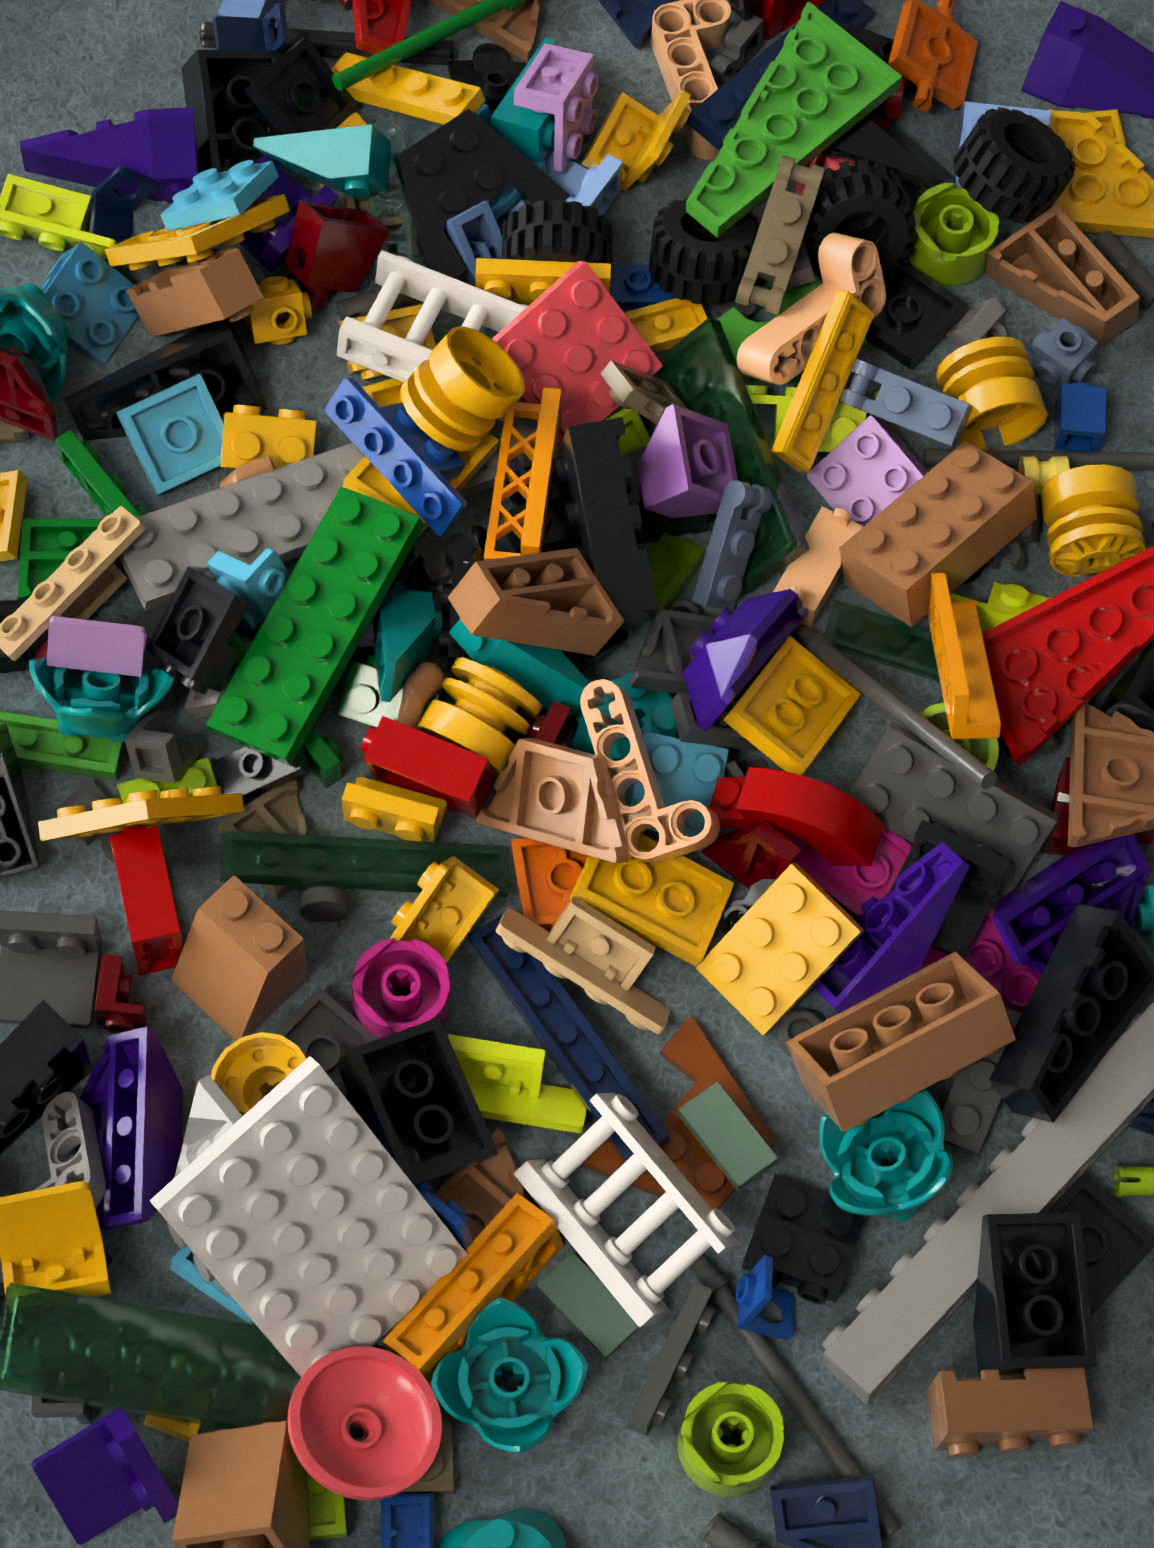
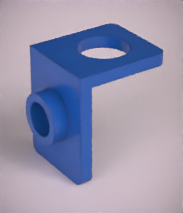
M764 1255L748 1274L741 1276L736 1289V1302L738 1303L737 1328L789 1340L794 1333V1295L790 1292L772 1288L773 1257ZM770 1301L774 1302L781 1311L782 1318L779 1323H768L759 1315L761 1310Z

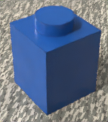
M1087 382L1062 383L1055 403L1054 449L1099 452L1106 427V387L1093 386Z

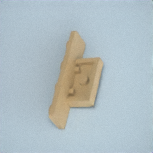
M122 506L106 516L100 522L98 528L78 548H75L68 554L65 562L46 581L37 585L32 595L13 614L7 616L1 622L0 649L10 659L15 661L46 630H49V621L52 616L87 620L128 579L113 562L145 530V526Z
M576 896L572 897L549 932L511 908L506 909L496 928V933L502 936L503 941L510 948L520 953H529L543 962L544 967L554 976L570 979L584 988L586 994L592 1000L603 1005L609 1004L624 1013L627 1020L635 1027L645 1031L651 1030L655 1034L661 1035L666 1027L670 1009L633 986V983L653 956L655 946Z

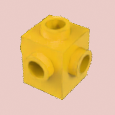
M282 276L263 279L258 287L264 298L253 303L254 311L245 317L246 329L255 344L270 342L271 344L281 345L293 342L297 336L307 335L305 319L312 318L308 293L301 292L293 279H287Z

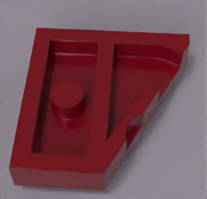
M763 820L718 836L712 844L703 848L701 853L749 890L757 881L777 879L791 863H797L802 849L795 845L788 834L781 830H776Z

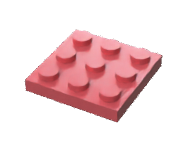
M578 261L492 338L510 355L524 378L525 392L519 399L521 402L541 404L543 387L561 389V418L557 440L559 448L568 427L603 421L619 406L609 394L611 387L600 374L611 360L651 376L663 366L585 261Z

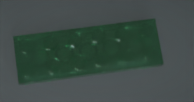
M707 318L659 358L663 366L652 376L667 381L689 410L728 424L738 480L747 482L750 485L766 486L773 494L771 508L767 512L762 513L755 535V545L749 556L740 592V596L752 593L810 548L722 324L719 320ZM717 513L710 516L709 530L711 533Z
M12 1282L6 1288L0 1324L1 1391L114 1410L121 1407L125 1412L226 1429L261 1425L265 1422H288V1408L291 1396L301 1377L255 1325Z

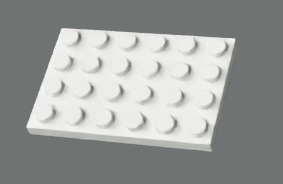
M310 1056L150 1200L153 1206L300 1377L317 1360L333 1351L352 1346L372 1347L415 1306L440 1277L449 1274L455 1265L468 1255L324 1069Z

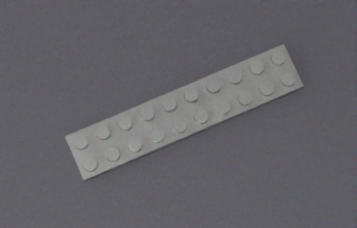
M515 417L513 427L525 439L537 431L538 423L535 419ZM496 419L495 425L489 431L491 435L499 439L498 448L458 492L463 498L494 487L504 420L502 422ZM512 439L510 448L516 445ZM350 443L275 469V472H266L136 517L145 526V530L119 556V559L144 610L147 611L169 603L188 566L215 580L206 563L218 551L250 566L266 548L275 550L282 562L302 556L339 488L343 487V479L365 455L354 443ZM523 452L517 457L527 473L532 468V461Z

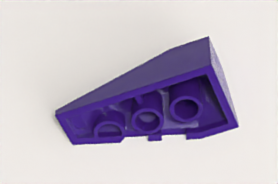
M1060 1L1044 31L1021 91L1058 107L1071 109L1082 107L1098 109L1100 111L1118 109V112L1137 114L1143 118L1154 119V53L1101 17Z
M193 107L147 109L135 112L133 121L113 125L112 121L108 119L96 122V130L78 134L72 130H64L20 141V151L26 172L97 187L119 166H125L156 183V190L146 199L166 201L169 204L174 202L173 196L189 188L194 183L193 177L199 174V157ZM126 181L119 182L114 186L118 192L123 194H133L139 190L136 184Z
M941 842L897 877L895 889L881 900L872 896L861 905L862 912L864 913L855 921L865 931L821 977L813 988L835 1011L841 1013L918 972L968 871L969 865Z

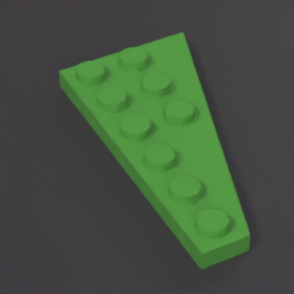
M808 1L801 12V18L797 25L786 36L783 48L775 61H771L741 110V117L733 129L730 128L724 138L723 146L713 162L709 163L688 197L686 212L718 238L770 195L782 155L795 158V164L806 166L901 87L902 75Z

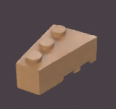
M1058 204L987 253L986 275L1058 320L1063 317L1074 326L1082 327L1090 334L1092 339L1102 346L1137 321L1140 296Z
M239 248L212 249L213 255L194 262H188L185 257L127 289L126 292L146 330L155 337L215 321L220 322L225 319L235 322L251 314L254 311L252 304L264 297Z
M1084 1367L1023 1370L1024 1373L999 1375L998 1369L980 1371L981 1377L956 1379L955 1371H940L926 1390L934 1449H948L950 1458H963L978 1455L979 1446L998 1445L1000 1453H1017L1029 1450V1442L1049 1440V1446L1052 1449L1080 1445L1079 1437H1085L1093 1430Z

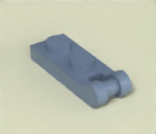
M859 359L855 360L851 370L854 373V377L849 389H843L839 402L956 448L973 408L972 405L880 369ZM871 381L882 385L875 401L865 397Z
M733 480L726 485L692 602L723 610L727 607L730 611H734L736 600L742 589V580L748 559L755 545V535L761 515L767 512L773 503V494L768 487L755 484L750 485L739 480Z

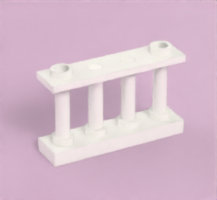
M381 250L378 256L375 283L381 285L382 288L364 322L348 316L344 319L339 329L337 356L405 382L424 360L429 359V354L433 351L422 345L441 309L465 318L462 326L480 331L482 326L500 332L525 310L528 305L517 304L416 264L404 256H396ZM399 293L424 302L406 338H400L380 330ZM504 415L502 418L497 419V420H500V421L503 422L505 415Z
M597 1093L590 1099V1102L602 1115L597 1122L555 1162L547 1161L546 1159L528 1160L514 1175L542 1210L554 1219L560 1232L639 1328L656 1324L671 1311L662 1300L664 1298L663 1291L706 1250L712 1246L718 1254L735 1251L741 1243L732 1234L735 1231V1227L731 1220L719 1209H711L637 1121L636 1118L639 1116V1113L634 1105L621 1094ZM616 1131L634 1154L586 1200L578 1199L567 1186L569 1183L568 1176ZM648 1170L666 1192L618 1238L613 1236L610 1238L598 1223L601 1221L600 1214L642 1173ZM680 1208L698 1231L650 1276H642L630 1262L632 1259L631 1252Z

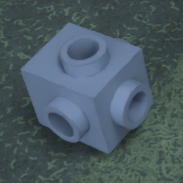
M1062 317L1051 330L1047 327L1042 329L1030 347L1034 351L1031 360L1034 376L1058 393L1062 383L1085 382L1096 366V362L1092 359L1098 342L1092 339L1085 329L1080 326H1074Z

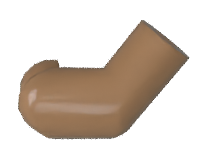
M270 455L237 467L221 480L220 488L266 472H275V466Z
M423 662L406 679L397 722L417 729V725L422 719L424 706L442 688L444 674L438 665L431 662Z

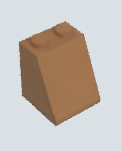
M233 875L198 908L171 982L233 1040L237 1041L241 1037L248 1036L255 1031L308 980L304 938Z
M287 1421L265 1422L261 1425L235 1429H218L214 1432L190 1436L172 1538L177 1548H310L307 1471L301 1465L293 1450Z

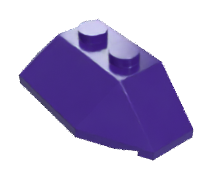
M792 589L745 599L734 613L726 607L709 627V630L714 635L705 630L688 652L695 658L683 671L698 726L705 732L808 614L807 610L802 606L803 603L798 594Z
M1134 834L1093 843L1063 856L997 900L992 919L1013 962L1042 975L1077 904L1119 911L1131 929L1138 905L1140 904L1143 884H1147L1152 870Z
M148 1026L107 1037L103 1046L105 1052L94 1066L80 1097L91 1107L94 1116L106 1182V1191L103 1199L96 1207L99 1225L106 1230L149 1221L157 1212V1209L150 1200L174 1179L181 1153L183 1088L154 1029Z

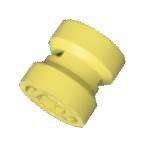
M1021 456L1018 463V472L1033 481L1034 493L1039 495L1043 485L1048 480L1070 469L1067 456H1052L1048 461L1040 462L1035 456Z

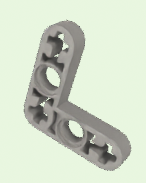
M63 1092L56 1095L48 1103L42 1115L51 1179L34 1190L84 1181L91 1187L96 1208L104 1197L106 1182L93 1111L87 1103L74 1093ZM81 1144L75 1156L66 1162L71 1151Z

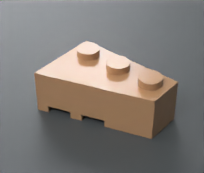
M577 548L476 561L447 597L471 635L596 656L624 622V619Z

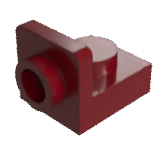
M553 701L546 716L541 713L538 714L536 719L523 716L530 724V731L527 735L515 733L511 741L516 745L519 739L534 738L562 746L569 733L571 708Z
M102 955L94 1009L97 1024L105 1025L107 1031L115 1034L147 1026L145 1006L129 1004L132 991V974H125L122 956Z

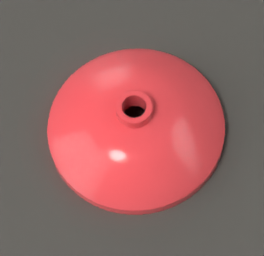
M352 1346L323 1356L303 1374L293 1391L288 1408V1433L293 1450L301 1465L320 1485L350 1499L365 1501L381 1500L406 1491L420 1480L430 1468L441 1442V1411L430 1384L407 1360L381 1348ZM349 1428H359L364 1434V1440L358 1441L353 1439L349 1433Z

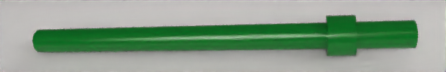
M483 0L332 76L333 83L337 90L342 91L504 9L512 11L524 5L526 0Z

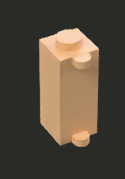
M823 506L821 507L773 591L774 593L792 589L798 594L803 603L802 606L807 610L808 614L796 628L800 625H807L810 629L812 628L843 573L839 547L863 528L862 525L852 521L851 515L842 508H836L833 512Z

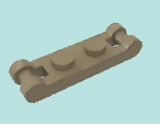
M782 155L735 299V303L748 306L750 302L766 307L765 312L777 316L825 172L824 167L812 164L811 168L795 164V158ZM789 181L805 185L803 195L786 191ZM757 278L773 282L772 289L755 285Z

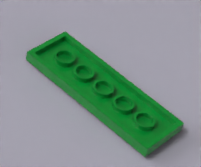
M342 486L339 488L210 716L206 726L212 733L291 766L421 533L424 523L419 516Z

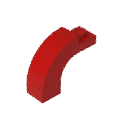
M749 767L746 777H718L708 807L716 813L720 828H743L764 820L776 830H781L811 846L830 866H872L884 825L862 803L830 785L795 773L767 768Z

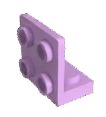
M545 43L514 89V105L528 108L538 113L555 115L554 171L563 173L571 159L578 158L585 136L592 135L595 129L597 110L592 109V99L598 86V74L593 73L594 54Z
M870 415L807 474V478L833 510L836 508L846 510L851 515L852 521L864 527L929 471L888 422Z

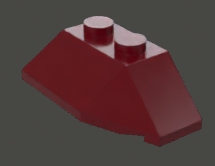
M0 347V421L55 442V439L59 436L55 412L34 360L30 359L21 350Z

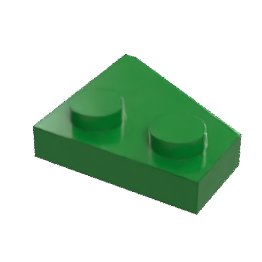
M22 519L18 600L25 602L32 595L36 586L46 581L65 562L68 554L75 548H78L98 528L103 519Z

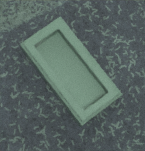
M718 1082L678 1109L677 1115L737 1191L777 1163L778 1157Z
M573 1251L536 1285V1290L605 1361L640 1329L602 1281Z

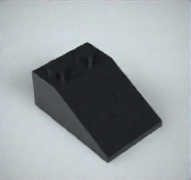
M439 1017L349 1049L337 1066L356 1112L414 1186L492 1158L498 1154Z
M1080 1212L986 1214L983 1216L973 1324L978 1376H981L980 1371L998 1369L999 1375L1024 1373L1023 1370L1077 1367H1084L1086 1369L1097 1365Z

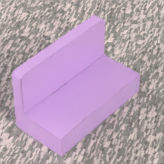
M52 616L49 621L46 666L141 677L147 642L146 630L142 626Z

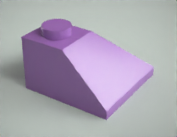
M675 404L666 407L637 466L640 480L639 494L644 503V509L670 518L718 513L726 485L733 480H738L728 424Z

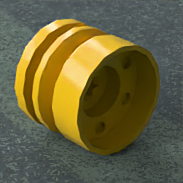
M460 326L453 327L429 354V359L424 360L401 386V399L407 413L429 437L449 449L464 452L473 450L493 428L496 419L502 418L525 392L524 378L517 364L500 345L478 330Z
M998 336L980 339L961 346L947 355L938 365L935 376L942 393L973 406L959 438V445L967 441L980 450H987L981 430L996 427L999 428L1004 446L1013 445L1035 434L1045 424L1048 413L1036 381H1033L1034 371L1029 363V356L1022 341L1013 337Z
M1106 464L1085 465L1057 474L1043 485L1040 498L1043 520L1048 528L1046 541L1050 548L1048 552L1049 562L1054 571L1068 577L1101 573L1128 559L1130 553H1140L1146 550L1145 539L1142 535L1143 525L1137 515L1140 506L1136 481L1131 472L1122 467Z
M463 657L457 658L451 669L461 681L445 678L442 683L443 689L456 703L452 705L447 702L432 700L417 725V729L488 758L495 777H498L500 772L508 766L509 756L515 747L514 743L503 734L504 731L527 735L530 731V724L521 716L536 719L542 710V704L523 689L521 684L507 674L488 665H481Z
M260 1032L241 1037L225 1048L212 1068L211 1078L241 1115L244 1116L303 1063L308 1056L297 1044L284 1036Z

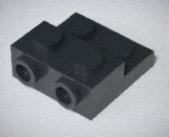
M188 566L146 650L161 659L157 666L158 668L181 679L180 682L183 685L206 695L209 688L220 692L226 679L232 674L235 662L241 652L239 648L228 641L234 630L240 625L243 612L249 601L206 574Z
M775 1174L747 1249L742 1268L750 1271L764 1255L772 1256V1287H777L778 1283L781 1282L797 1288V1295L808 1302L822 1305L826 1303V1300H830L836 1303L866 1215L844 1211L836 1206L829 1193Z

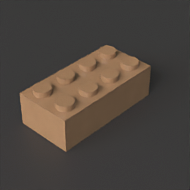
M964 441L839 547L845 584L910 627H913L928 614L931 573L946 574L949 594H951L1037 519L1033 481L969 442Z
M955 951L786 1041L804 1089L842 1132H845L853 1127L863 1125L871 1117L895 1104L909 1100L914 1094L934 1083L952 1077L957 1071L973 1062L993 1055L999 1048L1016 1039L1000 993Z

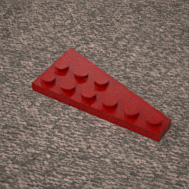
M1154 546L982 633L1001 721L1000 733L1018 768L1154 639Z

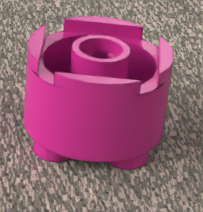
M395 938L386 939L371 946L360 957L354 971L352 995L356 1019L369 1032L379 1038L438 1017L444 1027L450 1012V978L447 965L442 956L427 943L411 939V941H395ZM397 991L401 995L395 996L393 992ZM408 991L410 992L409 995L403 996V995L406 994Z

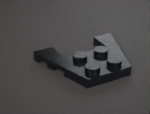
M467 109L394 157L408 213L411 212L417 235L415 240L419 255H422L426 268L454 279L468 269L444 233V229L447 228V220L483 201H488L511 185L515 187L525 204L532 205L535 204V201H554V199L566 201L571 197L569 193L470 109Z

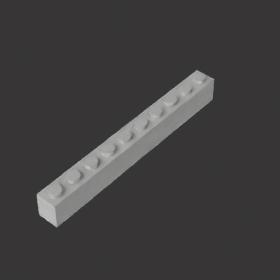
M1154 1003L1142 1015L1139 1012L1135 1015L1122 1032L1121 1037L1109 1049L1055 1122L1032 1118L1021 1133L1025 1139L1014 1151L1007 1146L989 1166V1170L993 1173L982 1185L974 1181L965 1189L956 1202L960 1207L949 1220L941 1216L933 1223L923 1237L927 1242L915 1256L911 1252H907L900 1258L890 1271L893 1280L882 1291L874 1287L858 1304L856 1310L860 1315L848 1327L840 1323L827 1336L822 1344L826 1349L823 1353L822 1365L866 1406L877 1397L977 1289L983 1216L986 1214L1047 1213L1130 1125L1142 1109L1154 1099Z

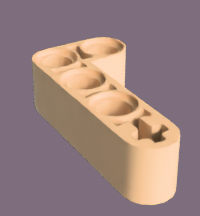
M680 0L659 6L653 14L651 47L671 101L682 90L687 91L691 94V97L685 108L690 110V112L718 90L704 50L723 45L725 36L729 31L731 6L727 0ZM685 121L681 128L692 154L700 159L714 160L721 148L719 150L716 149L686 124Z
M833 232L828 234L823 239L818 252V262L823 284L745 339L737 354L739 371L746 376L777 385L789 382L804 371L837 290L851 292L875 313L873 319L881 313L886 301V288L876 245L872 241Z
M600 679L589 683L582 691L580 698L581 709L595 754L605 757L628 853L641 861L655 864L712 844L718 837L720 823L716 813L710 808L693 800L665 807L635 709L628 693L609 680ZM606 694L615 699V701L609 704V711L612 719L621 725H612L610 717L598 709V707L604 704L603 696ZM627 737L631 746L629 754L622 760L614 761L611 757L613 743L620 738ZM641 782L645 789L644 798L636 806L629 807L625 802V792L630 785ZM693 813H702L705 819L704 829L700 834L688 837L684 831L685 820ZM648 828H656L659 833L658 845L650 852H642L639 847L640 835Z

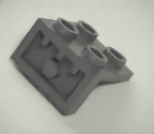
M0 910V943L2 946L0 955V1023L20 1024L44 1000L71 1027L89 1028L91 1026L102 939L96 916Z

